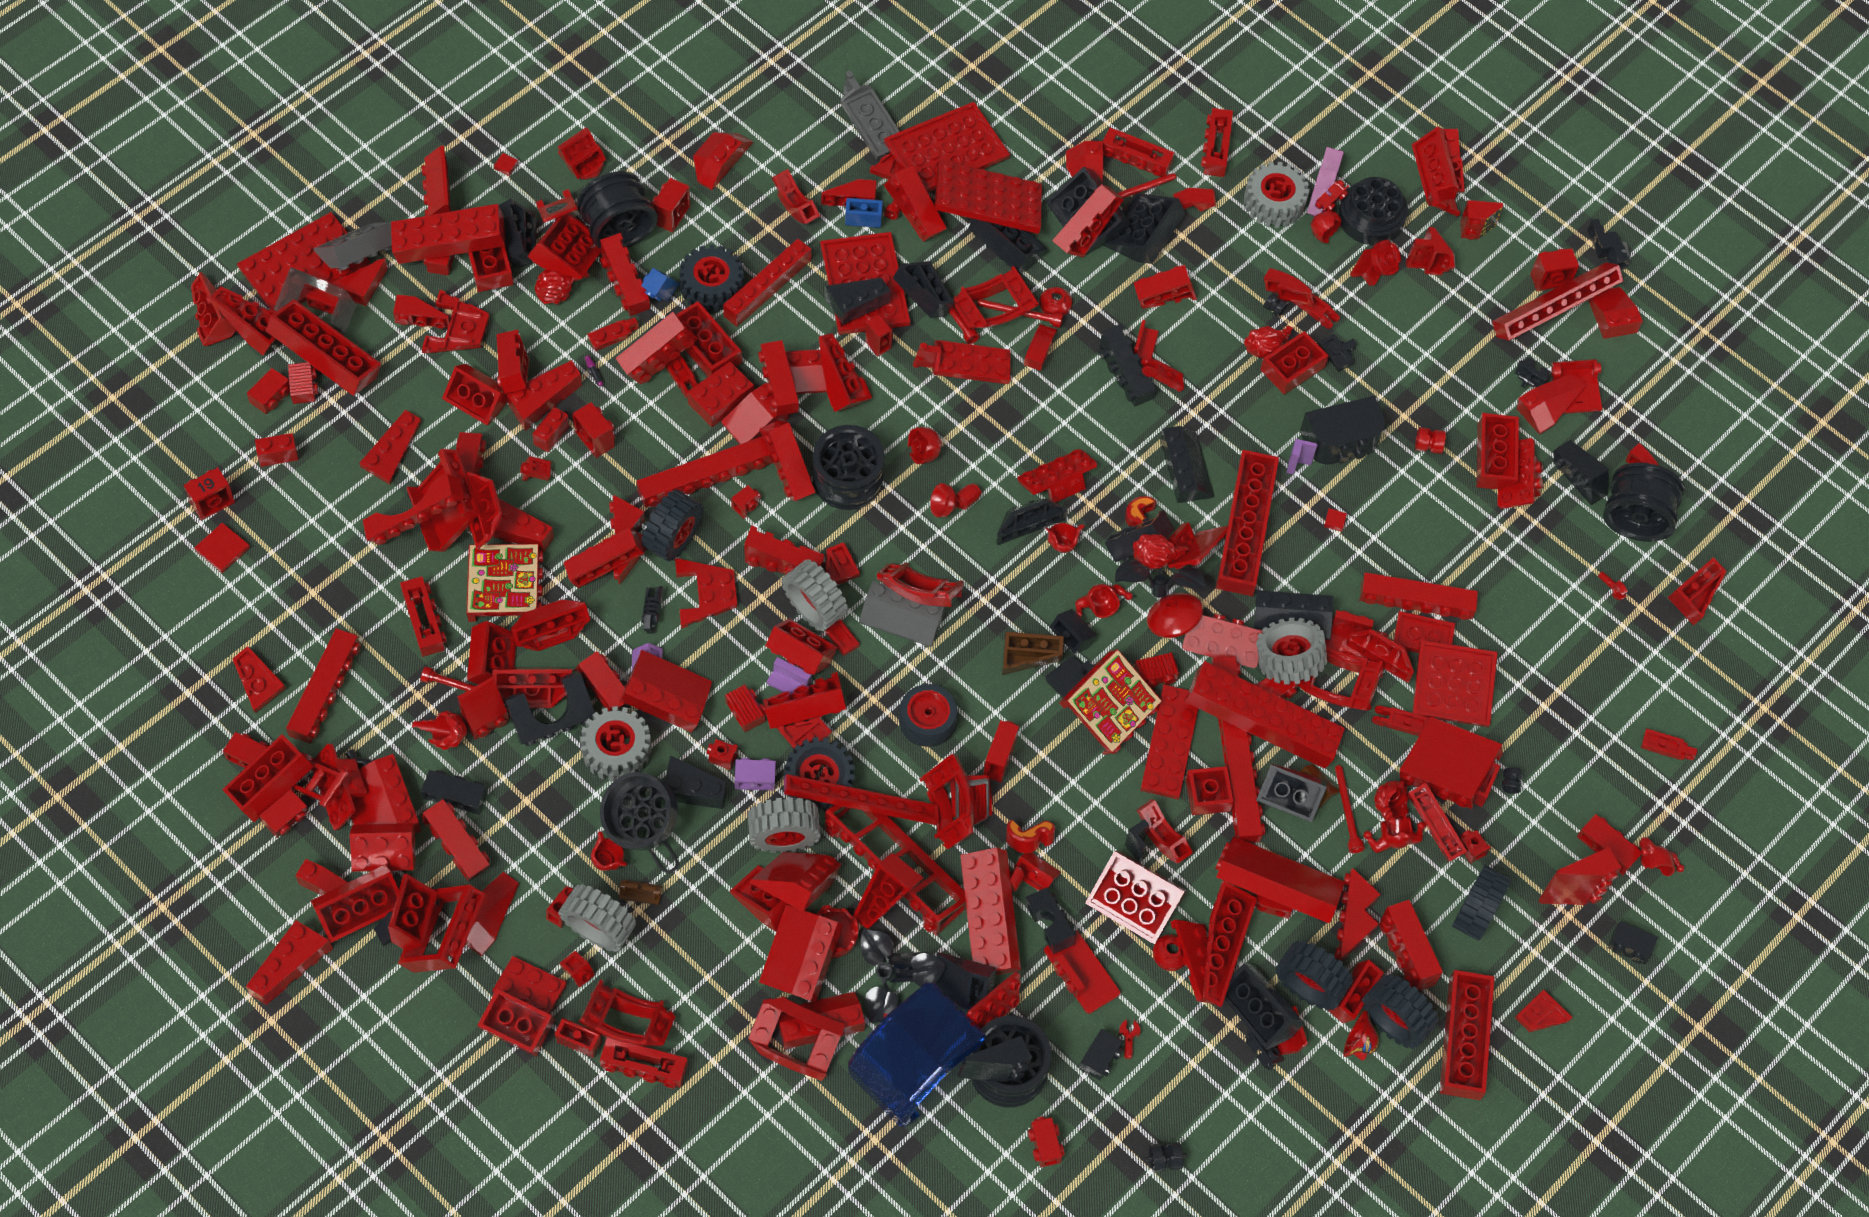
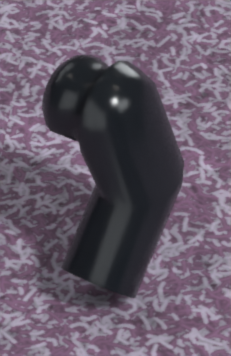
M354 749L345 753L347 759H356L359 769L372 762L371 759L358 758Z

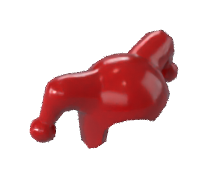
M1102 583L1096 584L1090 588L1087 595L1076 600L1075 612L1079 617H1082V609L1090 608L1097 617L1107 618L1113 615L1120 606L1117 596H1125L1126 600H1131L1133 595L1119 584L1111 586Z
M1409 817L1395 819V825L1381 821L1382 835L1377 841L1372 838L1370 831H1365L1363 837L1367 839L1375 853H1381L1391 847L1400 849L1407 845L1419 844L1423 839V829L1426 825L1424 822H1419L1417 824L1418 829L1414 833Z
M1643 837L1639 841L1642 854L1641 864L1644 868H1658L1663 875L1669 877L1674 874L1675 866L1677 872L1685 870L1684 865L1680 864L1676 853L1668 851L1663 846L1654 845L1648 837Z

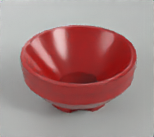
M1050 287L1041 294L1039 305L1045 314L1052 315V313L1056 314L1057 312L1065 316L1072 308V297L1063 288ZM1057 293L1060 294L1062 298L1060 300H1054L1051 296Z
M940 483L932 492L930 508L935 517H947L956 509L958 498L950 485Z
M1164 935L1156 941L1153 947L1152 955L1155 963L1167 971H1176L1185 966L1182 959L1185 957L1182 947L1178 946L1175 939L1178 937L1177 935ZM1169 944L1176 945L1178 952L1175 954L1169 953L1167 946Z

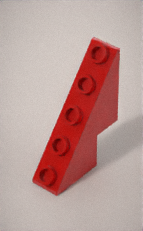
M379 259L373 264L362 267L349 275H344L340 279L327 283L317 290L310 291L306 295L308 306L339 318L349 301L367 306L388 269L386 259Z
M614 495L613 501H609L610 513H614V518H610L611 529H615L614 535L630 527L638 535L642 545L641 539L644 535L637 531L645 522L644 511ZM642 555L614 569V580H618V583L621 584Z
M1353 868L1350 873H1345L1344 881L1347 886L1346 892L1343 891L1341 903H1344V910H1341L1339 915V922H1342V927L1337 932V940L1340 941L1339 947H1336L1334 957L1341 962L1376 930L1379 924L1366 911L1378 901L1381 894Z

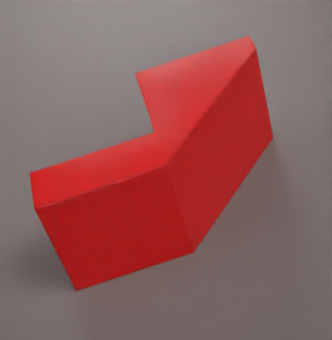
M1186 188L1173 194L1174 198H1179L1183 209L1194 205L1202 212L1216 206L1215 191L1213 189Z

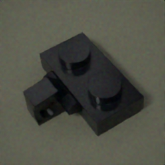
M1332 334L1318 343L1338 372L1354 364V359L1351 357V352L1356 350L1357 346L1354 339L1344 343L1343 341L1340 342Z

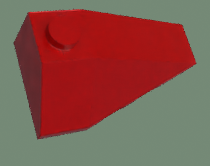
M1083 141L1066 151V169L1071 177L1083 167L1093 169L1103 183V141Z
M200 272L192 283L191 290L193 304L197 305L195 318L199 320L200 325L197 328V332L202 344L208 346L232 337L236 329L209 300L217 289L204 273Z
M1576 372L1536 387L1518 398L1517 410L1540 435L1558 422L1560 416L1567 411L1569 405L1576 400L1587 384Z
M502 872L481 891L485 893V896L465 945L481 957L495 942L500 926L505 919V914L519 886V883L505 872Z

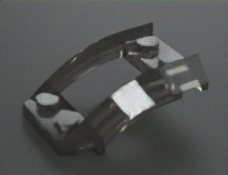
M290 267L274 310L278 311L293 299L298 302L304 284H309L339 297L328 325L345 336L357 306L348 292L324 280Z

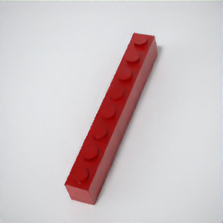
M1606 262L1493 320L1492 324L1496 337L1509 341L1623 282L1619 265Z
M762 436L637 480V491L645 508L655 507L658 503L662 502L664 496L667 497V494L675 489L687 495L692 494L698 489L709 488L715 483L726 482L735 476H743L749 471L762 469L774 462Z

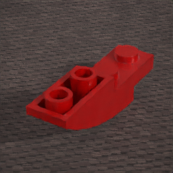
M1443 129L1459 187L1457 193H1464L1462 159H1460L1458 129Z

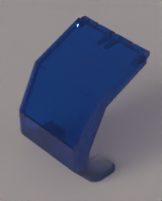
M934 982L925 983L888 1013L859 1045L848 1062L850 1077L901 1127H907L917 1121L920 1116L915 1111L917 1106L948 1072L982 1045L986 1035L976 1024L971 1025L973 1021L962 1010H956L958 1006L947 995L942 996L943 991Z

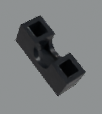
M1045 888L1026 896V908L1034 922L1043 919L1053 922L1051 926L1044 928V939L1051 952L1055 954L1075 945V936L1077 934L1073 925L1069 926L1065 911L1063 909L1060 910L1058 907V900L1055 894H1051L1049 889Z

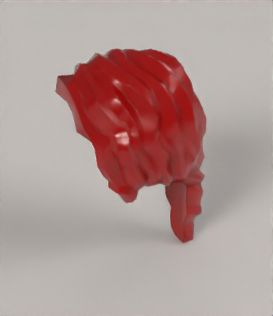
M545 269L539 274L536 281V296L544 304L553 303L558 305L570 297L569 292L571 291L572 283L580 279ZM586 272L582 278H588L589 274Z
M1265 326L1251 330L1249 336L1244 339L1247 353L1258 358L1266 357L1284 345L1291 335L1293 328L1287 326L1281 331Z
M1143 534L1139 540L1133 542L1134 559L1150 569L1165 567L1168 563L1184 556L1189 551L1186 546L1174 547L1173 543L1169 542L1162 535Z
M451 711L438 713L436 719H423L422 721H414L412 723L413 728L418 727L421 730L431 732L433 737L429 739V742L437 748H442V750L457 747L467 735V727L463 718Z
M1402 780L1399 782L1389 781L1380 785L1374 797L1376 809L1386 822L1391 825H1395V818H1406L1409 813L1408 786Z

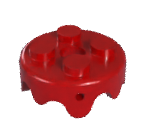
M830 905L823 906L816 915L843 924L832 958L842 957L849 953L857 942L858 922L845 908L835 909Z

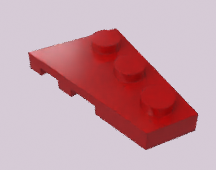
M248 646L232 658L255 713L286 688Z

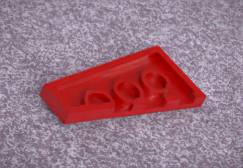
M405 410L359 463L360 467L391 485L393 476L398 471L403 456L405 457L407 448L421 424V419Z
M1175 919L1170 924L1172 929H1176L1178 937L1175 939L1178 946L1182 947L1185 956L1182 958L1184 965L1190 970L1191 974L1188 977L1196 1000L1198 1002L1210 1003L1203 999L1208 944L1206 927L1204 924Z

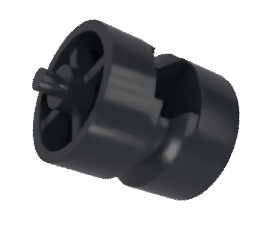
M1170 1142L1166 1146H1163L1162 1143L1150 1144L1149 1156L1145 1157V1161L1150 1162L1152 1172L1165 1171L1167 1167L1170 1170L1183 1169V1157H1187V1153L1182 1152L1180 1142Z

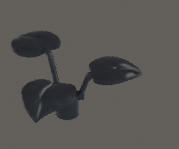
M1135 560L1121 563L1115 573V582H1142L1148 578L1150 588H1152V595L1157 598L1167 595V589H1170L1172 582L1180 587L1206 590L1203 574L1198 569L1191 567L1181 568L1178 573L1174 572L1169 581L1163 575V567L1159 568V575H1156L1152 580L1148 568L1143 567L1142 563Z
M864 929L861 935L862 955L867 963L873 966L878 965L876 974L882 979V983L885 986V990L882 987H874L865 996V1009L869 1022H882L884 1014L895 1013L898 1007V996L893 992H888L889 986L887 981L893 980L897 973H913L915 984L928 988L935 985L946 969L944 962L937 956L922 953L916 955L911 960L912 970L895 968L893 965L886 963L887 959L885 958L890 956L893 951L891 937L881 931Z

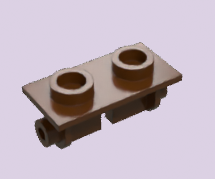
M622 880L619 888V899L659 905L662 886Z

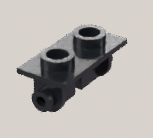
M1250 1030L1248 1031L1249 1033L1245 1036V1042L1253 1053H1256L1258 1050L1261 1051L1257 1058L1264 1068L1271 1070L1275 1067L1274 1064L1284 1061L1277 1048L1265 1049Z

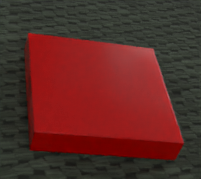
M221 523L194 549L218 571L223 573L249 550L250 546L225 524Z

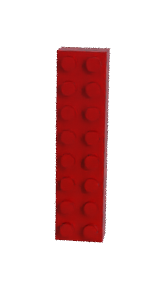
M1242 450L1215 589L1253 596L1279 457Z
M1206 661L1196 671L1185 700L1186 703L1324 769L1334 760L1345 729Z

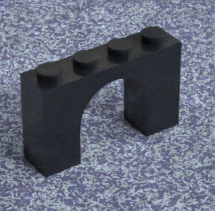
M579 671L559 677L566 695L567 706L563 715L553 722L536 720L531 713L523 692L503 698L520 744L529 746L537 742L536 739L544 737V739L555 736L557 731L562 730L566 732L574 728L573 725L579 723L585 725L588 718L592 720L595 712Z

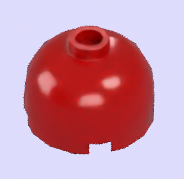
M916 427L910 430L908 447H911L913 452L909 453L913 462L916 464L930 463L939 456L942 440L932 428Z

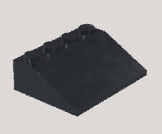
M1083 167L1056 191L1046 203L1064 228L1101 184H1104L1093 169ZM1118 207L1086 255L1118 236L1131 224L1120 207Z
M1140 193L1134 194L1123 209V213L1131 224L1118 236L1103 244V246L1136 262L1153 264L1185 215L1179 198Z

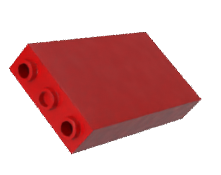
M1234 836L1231 843L1226 842L1215 868L1219 870L1216 878L1329 924L1345 885V881Z

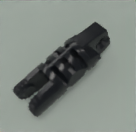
M658 586L655 589L654 597L652 587H646L642 623L643 630L647 634L655 633L656 625L659 622L664 590L662 586Z

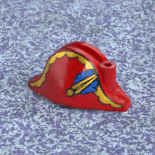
M1367 1011L1361 1013L1345 1042L1344 1057L1353 1054L1363 1061L1368 1054L1374 1053L1378 1048L1379 1036L1371 1023Z

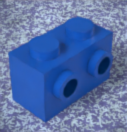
M847 198L845 225L881 228L882 201Z
M653 268L644 277L641 286L646 289L645 293L659 301L662 299L669 301L680 283L666 273Z

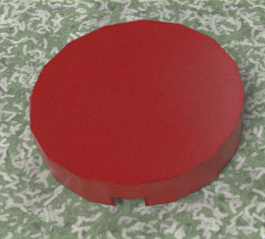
M1390 240L1377 242L1371 253V260L1375 270L1383 276L1395 274L1399 270L1398 265L1401 262L1400 251L1394 243L1389 242Z

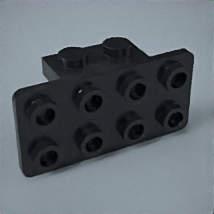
M1072 656L1046 675V682L1064 698L1095 664H1091L1088 660L1081 664Z

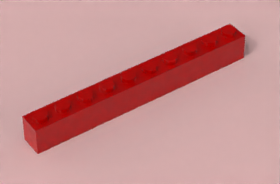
M1236 657L1212 658V665L1239 677L1240 664L1236 663ZM1218 718L1224 764L1228 769L1234 801L1231 812L1235 837L1249 843H1260L1262 835H1265V826L1260 821L1262 807L1258 805L1256 800L1259 788L1255 787L1257 775L1256 770L1252 768L1254 754L1249 748V745H1251V735Z

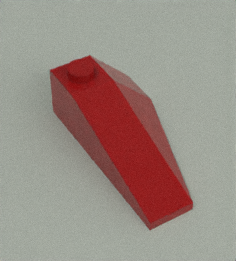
M221 286L209 298L243 339L261 355H264L277 341L276 338L266 332L270 316L276 312L275 310H267L259 306V303L255 301L253 303L243 299L241 295Z
M833 333L819 336L827 396L834 412L846 410L872 399L865 380L862 376L858 377L854 371V364L847 361L844 356L845 351Z

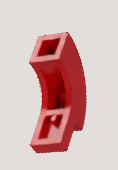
M785 169L771 177L779 192L777 195L780 201L798 222L807 224L820 216L813 200L807 199L798 189L789 169Z
M1149 800L1136 810L1141 820L1145 819L1149 824L1147 836L1168 859L1178 864L1193 853L1186 838L1178 834L1168 824L1155 800Z

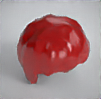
M1331 210L1318 213L1311 221L1313 236L1325 244L1329 243V237L1333 236L1341 226L1340 216Z

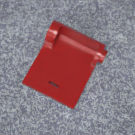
M1597 359L1551 363L1552 381L1576 372L1587 384L1585 389L1563 414L1602 411L1597 379L1598 373H1601V363H1597Z

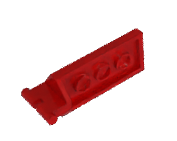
M1437 126L1411 145L1427 205L1434 206L1457 217L1460 215V210L1457 209L1455 197L1459 187L1443 129Z
M935 340L934 346L927 345L926 343L920 344L913 361V367L931 368L933 375L1009 384L1010 349Z

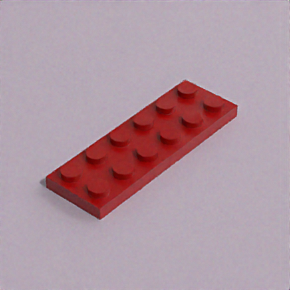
M1163 684L1160 697L1162 702L1158 706L1159 709L1156 715L1140 791L1179 800L1198 708L1185 702L1189 690Z

